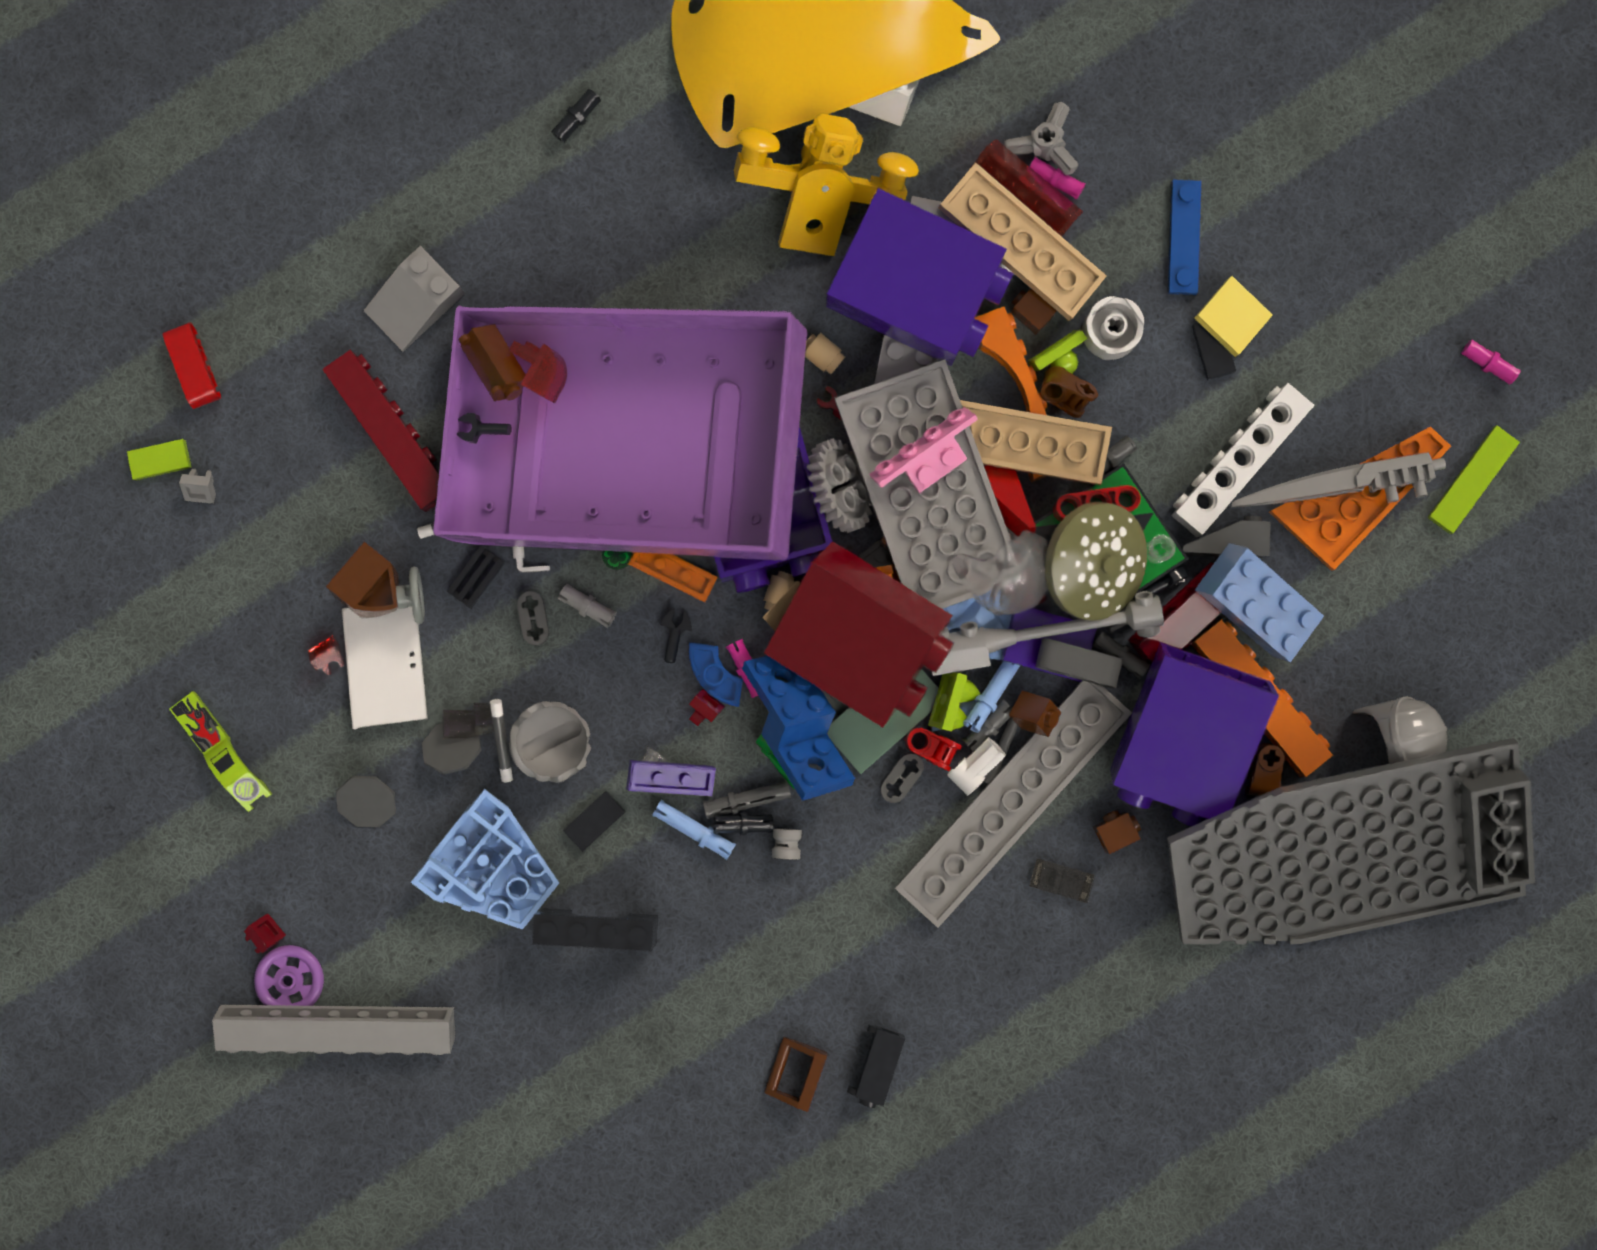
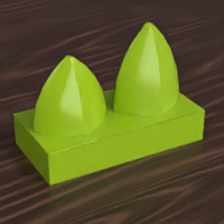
M957 672L942 674L928 726L950 732L964 726L963 721L967 717L959 707L960 702H970L975 700L978 695H981L977 687L967 679V675Z

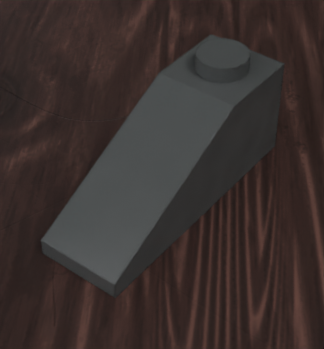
M1244 516V520L1193 541L1181 548L1186 555L1219 557L1227 545L1231 543L1246 547L1259 559H1264L1270 555L1271 522L1262 521L1261 516Z

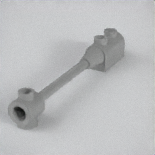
M1142 591L1135 595V601H1129L1125 611L1115 613L1103 620L1077 619L1020 630L978 628L976 622L963 623L960 626L961 631L949 633V629L946 627L942 635L955 644L937 673L933 671L932 673L935 676L991 666L989 653L1014 645L1019 641L1127 623L1141 637H1152L1160 632V626L1164 625L1161 602L1159 597H1153L1152 592Z

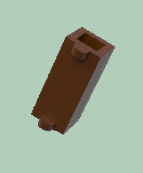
M495 324L471 328L468 334H464L458 339L461 344L460 347L494 402L504 399L508 401L514 400L521 395L522 389L529 379Z

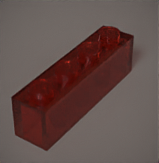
M997 139L988 144L973 163V165L977 163L1061 237L1067 233L1083 213L1079 207Z

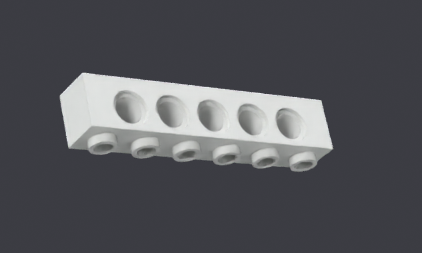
M1289 383L1281 389L1276 386L1265 399L1269 403L1263 410L1258 407L1248 417L1247 421L1250 425L1244 432L1241 429L1236 431L1228 441L1232 444L1225 453L1220 450L1210 461V464L1213 465L1211 470L1207 474L1202 471L1191 483L1195 487L1188 496L1183 493L1173 504L1176 510L1171 516L1195 537L1198 538L1205 533L1314 407L1312 402ZM1273 409L1279 410L1282 413L1283 420L1281 423L1273 420L1271 416ZM1254 431H1260L1264 435L1263 444H1258L1254 441ZM1235 452H1240L1245 456L1246 463L1244 466L1238 465L1235 462ZM1217 473L1226 476L1228 481L1226 487H1220L1216 483L1215 477ZM1198 495H1204L1208 498L1209 506L1207 509H1202L1198 506Z

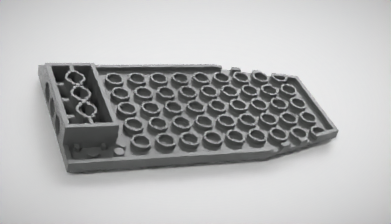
M1515 738L1280 787L1167 838L1179 935L1183 944H1220L1221 941H1234L1235 944H1247V941H1262L1263 944H1276V941H1288L1289 944H1303L1526 896V884L1535 883L1530 779L1520 770L1519 743Z

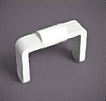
M513 547V559H516L517 569L520 572L550 571V566L524 567V547Z

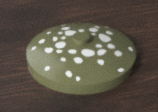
M1092 502L1082 505L1070 512L1061 521L1048 545L1045 558V577L1053 600L1063 611L1077 618L1097 621L1118 613L1132 600L1141 585L1147 564V545L1139 522L1126 509L1105 502Z

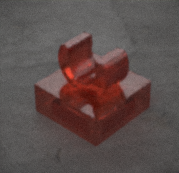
M333 636L308 651L310 663L316 671L322 668L325 674H332L328 663L332 661L338 662L341 667L344 666L339 644Z

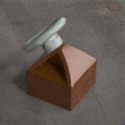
M365 542L326 586L336 599L360 618L379 617L394 612L398 608L403 609L412 606L415 622L417 624L424 622V595L419 569L411 567L409 570V585L399 586V575L392 563Z

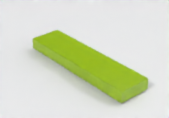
M1494 426L1427 518L1449 534H1453L1520 442L1499 426Z

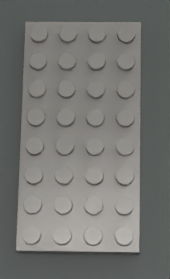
M945 359L835 398V403L901 584L943 609L1025 579L969 426L954 436L967 460L921 493L915 490L905 472L882 488L869 475L879 463L890 460L899 453L903 446L914 443L923 436L927 429L938 426L947 419L951 412L963 408Z

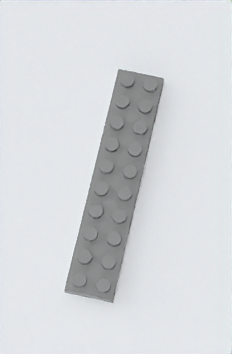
M1086 681L1080 682L1058 706L1062 713L1058 724L1053 728L1050 736L1046 737L1034 733L895 886V889L937 928L940 927L1132 714L1128 708L1103 686Z

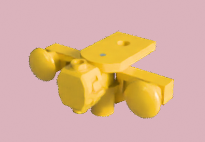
M819 114L814 119L813 124L806 127L803 137L805 145L801 150L802 162L799 164L784 165L773 163L772 158L767 157L768 153H773L780 149L777 137L767 130L746 128L737 135V139L743 147L741 153L738 152L734 167L736 182L792 191L778 241L780 248L835 256L851 201L871 204L878 188L905 200L908 193L905 186L906 177H914L919 173L917 164L910 157L901 153L888 152L880 155L877 159L878 165L882 168L880 177L871 175L869 182V179L849 176L843 170V166L848 165L852 161L853 156L860 152L863 137L857 131L854 123L844 117ZM817 219L821 221V224L815 229L806 227L810 220Z

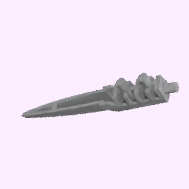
M1424 452L1341 467L1294 479L1252 493L1232 502V507L1287 503L1361 492L1365 486L1369 487L1370 493L1384 489L1387 503L1399 501L1396 487L1401 488L1409 484L1413 485L1416 498L1425 497L1428 495L1425 483L1435 479V471L1445 469L1446 462L1444 458L1432 460L1430 454Z

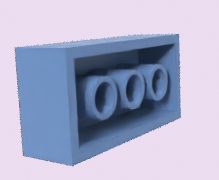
M1231 543L1227 545L1195 589L1273 657L1287 662L1293 660L1324 617L1322 613L1248 548Z

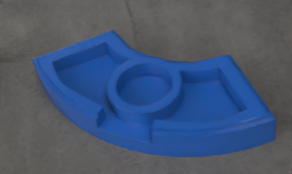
M689 643L691 667L701 686L717 700L739 707L743 679L732 675L723 667L719 659L718 646Z

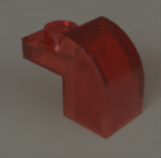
M514 340L509 351L531 363L521 385L555 404L567 380V367L564 359L558 352L544 343L539 348L526 341L525 345H522Z

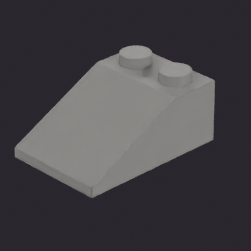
M420 245L397 267L364 309V312L404 352L465 293Z

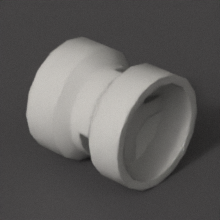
M773 828V838L776 842L775 847L772 848V858L800 859L801 850L798 848V841L801 840L802 830Z

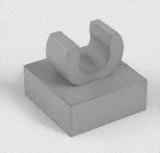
M192 469L189 475L182 474L179 485L185 501L214 503L216 492L210 470H207L206 476H198L196 469Z

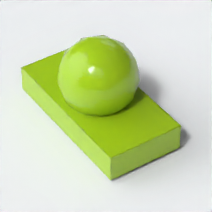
M1072 331L1028 360V364L1032 365L1034 371H1040L1051 364V367L1059 366L1073 374L1078 367V358L1072 349L1087 340L1083 331Z

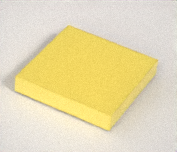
M1231 276L1194 318L1236 357L1272 317V314Z

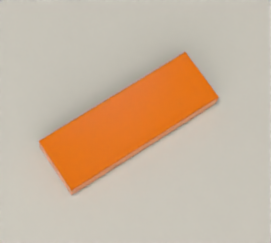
M634 552L628 565L704 603L718 579L717 576L673 554Z

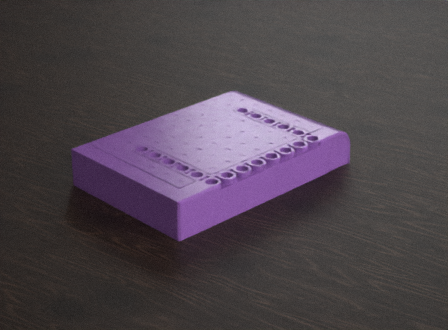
M458 306L455 312L433 533L450 541L475 545L659 553L781 561L788 559L807 329L790 312L555 307L471 308ZM495 324L529 379L523 387L521 395L516 399L493 401L458 341L462 335L468 334L471 328ZM475 413L480 416L482 423L511 424L512 431L510 435L482 434L478 442L473 444L457 436L458 432L467 433L472 429V424L462 423L458 419L464 414Z

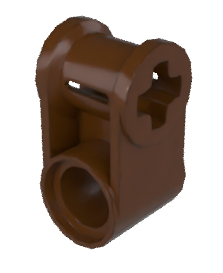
M1053 366L1044 373L1041 387L1042 398L1074 418L1082 417L1085 413V407L1090 401H1095L1098 397V392L1091 383L1078 378L1062 367Z
M1270 743L1258 745L1247 775V779L1250 780L1249 787H1245V794L1247 796L1260 797L1281 787L1284 753L1279 747ZM1269 752L1274 755L1273 760L1266 761L1263 759V755L1269 754Z

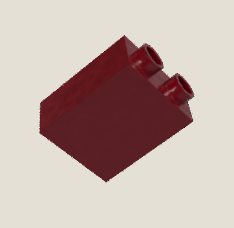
M832 541L812 561L764 654L884 728L896 710L910 718L924 697L928 687L918 682L916 678L923 666L937 673L955 643L942 634L953 615Z

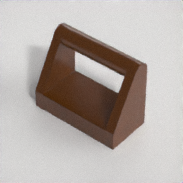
M783 1037L764 1093L808 1112L827 1058V1052ZM791 1048L813 1057L799 1098L777 1090Z

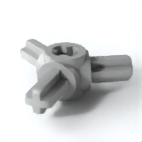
M1063 102L1055 103L1047 121L1042 122L1035 130L1031 131L1030 136L1007 139L1005 141L1006 155L1015 156L1034 152V157L1038 156L1046 161L1052 160L1065 175L1073 174L1078 168V163L1065 149L1066 142L1062 139L1064 135L1062 127L1069 113V106Z

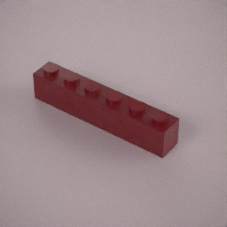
M350 349L322 370L421 510L427 512L436 506L439 471L433 464L437 459L428 446L421 447L417 441L421 436L411 423L408 425L404 423L400 417L404 412L395 400L390 402L384 393L388 389L378 376L373 379L368 372L372 367L364 355L361 353L357 356Z

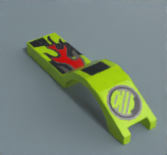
M195 691L189 693L169 709L203 753L210 770L217 780L248 812L254 809L251 804L259 797L264 795L268 798L272 795L265 783L256 777L239 758L231 744V738Z

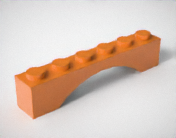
M1003 306L975 317L976 320L989 325L979 345V349L994 358L1014 379L1022 394L1026 412L1047 415L1045 409L1048 408L1047 402L1042 398L1041 392L1038 393L1034 382H1037L1034 368L1032 365L1027 366L1024 358L1027 355L1025 345L1022 339L1017 340L1014 329L1017 327L1012 313H1007ZM1028 473L1031 482L1046 477L1044 475Z

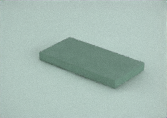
M922 669L916 680L928 687L910 718L896 710L884 728L849 707L831 723L827 735L860 774L932 712L938 687Z

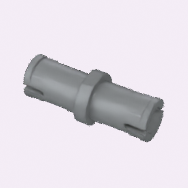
M569 584L563 587L558 597V600L577 609L581 616L585 617L587 615L606 628L612 624L615 619L614 616L617 614L616 611L595 601L596 597L592 595L587 596Z

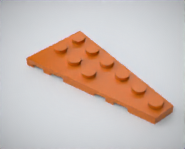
M1430 426L1362 463L1424 452L1429 453L1432 460L1439 459L1447 452L1451 445ZM1412 484L1401 488L1396 487L1399 501L1413 488ZM1365 486L1361 492L1287 502L1269 511V513L1326 567L1333 571L1399 501L1387 503L1384 489L1370 493L1369 487Z

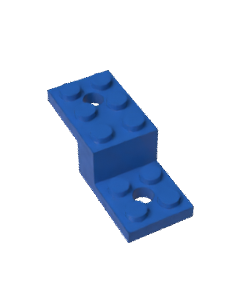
M767 655L744 661L742 670L769 711L761 734L801 800L804 801L852 786L855 777L827 735L836 712L822 690ZM775 677H783L788 682L784 683L781 680H777ZM808 764H816L821 770L818 771L810 768Z

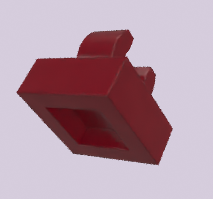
M702 689L689 703L695 709L689 720L697 726L705 718L712 723L725 706Z
M268 913L244 930L246 934L245 940H251L257 948L254 951L256 953H264L286 936Z

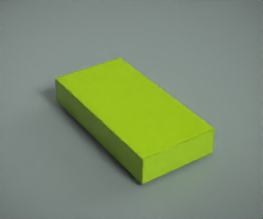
M184 439L127 451L133 480L191 468L187 444Z

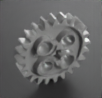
M830 439L816 444V447L811 449L813 455L808 457L812 464L807 465V468L812 473L811 476H808V479L813 482V487L810 488V491L816 493L814 502H820V513L826 512V521H832L833 528L839 527L840 532L847 531L849 533L865 527V523L870 521L868 516L872 515L869 506H872V502L869 499V494L855 460L853 450L849 452L848 444L842 445L841 440L835 441ZM850 479V482L848 484L833 490V492L831 493L832 488L841 485Z

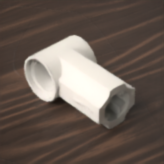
M988 737L967 758L964 757L958 763L959 765L952 769L947 776L968 796L985 780V775L1002 761L1006 754L995 741Z

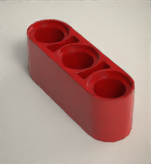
M189 322L163 332V339L185 397L191 408L196 409L221 399L220 391H216L215 387L218 386L210 365H206L205 361L208 359L201 341L196 339L195 335L198 333L194 325Z
M1130 485L1063 495L1055 502L1053 515L1061 522L1066 517L1060 509L1062 502H1070L1075 510L1082 505L1090 503L1092 497H1097L1102 502L1118 505L1132 512L1139 506L1141 496L1139 491ZM1120 493H1126L1131 497L1132 504L1130 507H1124L1119 503Z

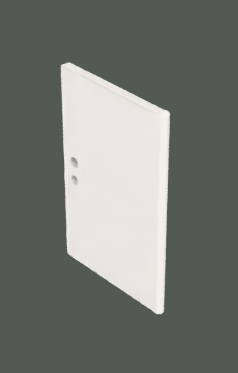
M412 606L403 609L398 608L394 612L373 618H360L349 608H342L352 729L428 719L419 624L414 620Z

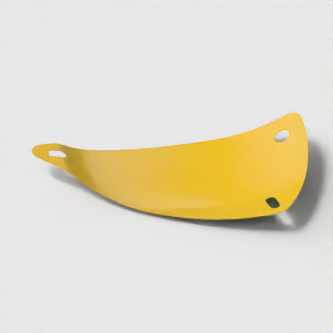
M674 0L671 16L674 55L683 86L701 124L715 144L721 148H729L741 144L737 139V135L743 129L761 128L770 133H775L814 120L819 114L834 113L957 65L994 46L1000 40V36L987 20L969 14L953 0H704L703 7L695 14H691L688 10L691 0ZM962 26L981 30V40L965 37L961 31ZM732 94L735 99L733 127L730 131L725 132L722 129L723 101L726 95Z

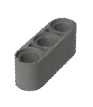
M1042 638L1035 667L1100 686L1116 688L1123 660L1063 642Z

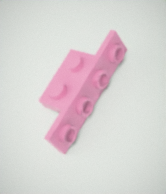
M965 407L951 412L941 424L927 429L921 438L914 443L903 446L899 453L890 460L879 463L875 470L869 474L871 479L882 488L905 472L915 490L921 493L967 460L954 436L977 421L978 418Z

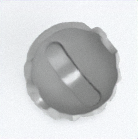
M542 701L524 710L512 725L509 741L510 753L516 766L527 776L535 777L540 782L551 781L560 783L572 777L586 766V758L591 750L589 744L590 730L587 722L573 708L560 702Z

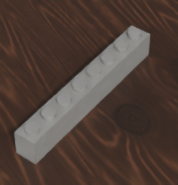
M220 1005L212 1019L215 1051H227L229 1053L239 1051H255L257 1053L284 1051L289 1054L297 1052H314L317 1054L327 1052H343L345 1054L372 1052L377 1055L385 1053H402L404 1055L431 1053L433 1055L451 1053L455 1041L454 1007Z

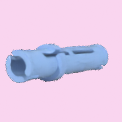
M1005 661L1001 663L982 695H978L974 700L975 706L963 721L966 727L971 725L970 730L979 733L990 712H995L997 701L1020 667L1019 665Z
M663 800L659 802L652 814L653 817L662 820L697 841L699 847H707L724 857L725 860L729 858L736 846L735 843L721 835L714 834L713 827H705L668 805Z

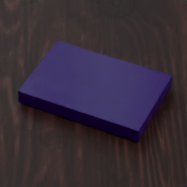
M1014 604L1008 629L1020 630L1072 621V619L1020 604ZM1097 628L1042 638L1091 650ZM1042 638L1019 641L1014 645L1003 648L1002 661L1076 682H1082V680L1035 667Z

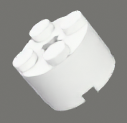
M1116 296L1106 297L1092 307L1083 322L1082 331L1087 338L1084 343L1090 352L1103 360L1122 358L1130 353L1141 340L1144 330V316L1140 308L1133 301ZM1109 325L1111 327L1116 325L1118 330L1111 332L1108 327Z

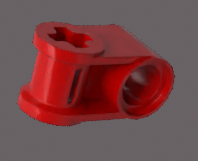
M919 727L912 728L905 735L904 739L908 750L948 772L952 769L950 764L957 750L962 748V745L944 736ZM918 732L924 734L926 738L925 745L920 749L914 748L911 743L912 736Z

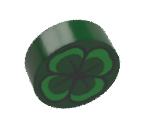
M602 551L604 563L613 570L626 568L632 556L631 552Z

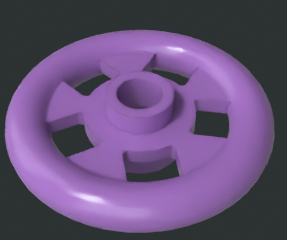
M294 945L280 946L268 952L260 960L254 975L255 991L263 1005L313 1006L320 997L324 985V974L318 959L310 951ZM288 957L300 959L299 967L287 966ZM272 964L280 968L274 978L267 974ZM311 972L312 985H303L304 977L302 973ZM286 975L290 976L293 980L291 986H287L284 983ZM273 985L281 993V996L277 999L273 998L268 991ZM300 991L303 999L296 1003H291L289 995Z

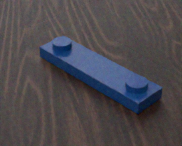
M1172 180L1168 294H1198L1201 181Z

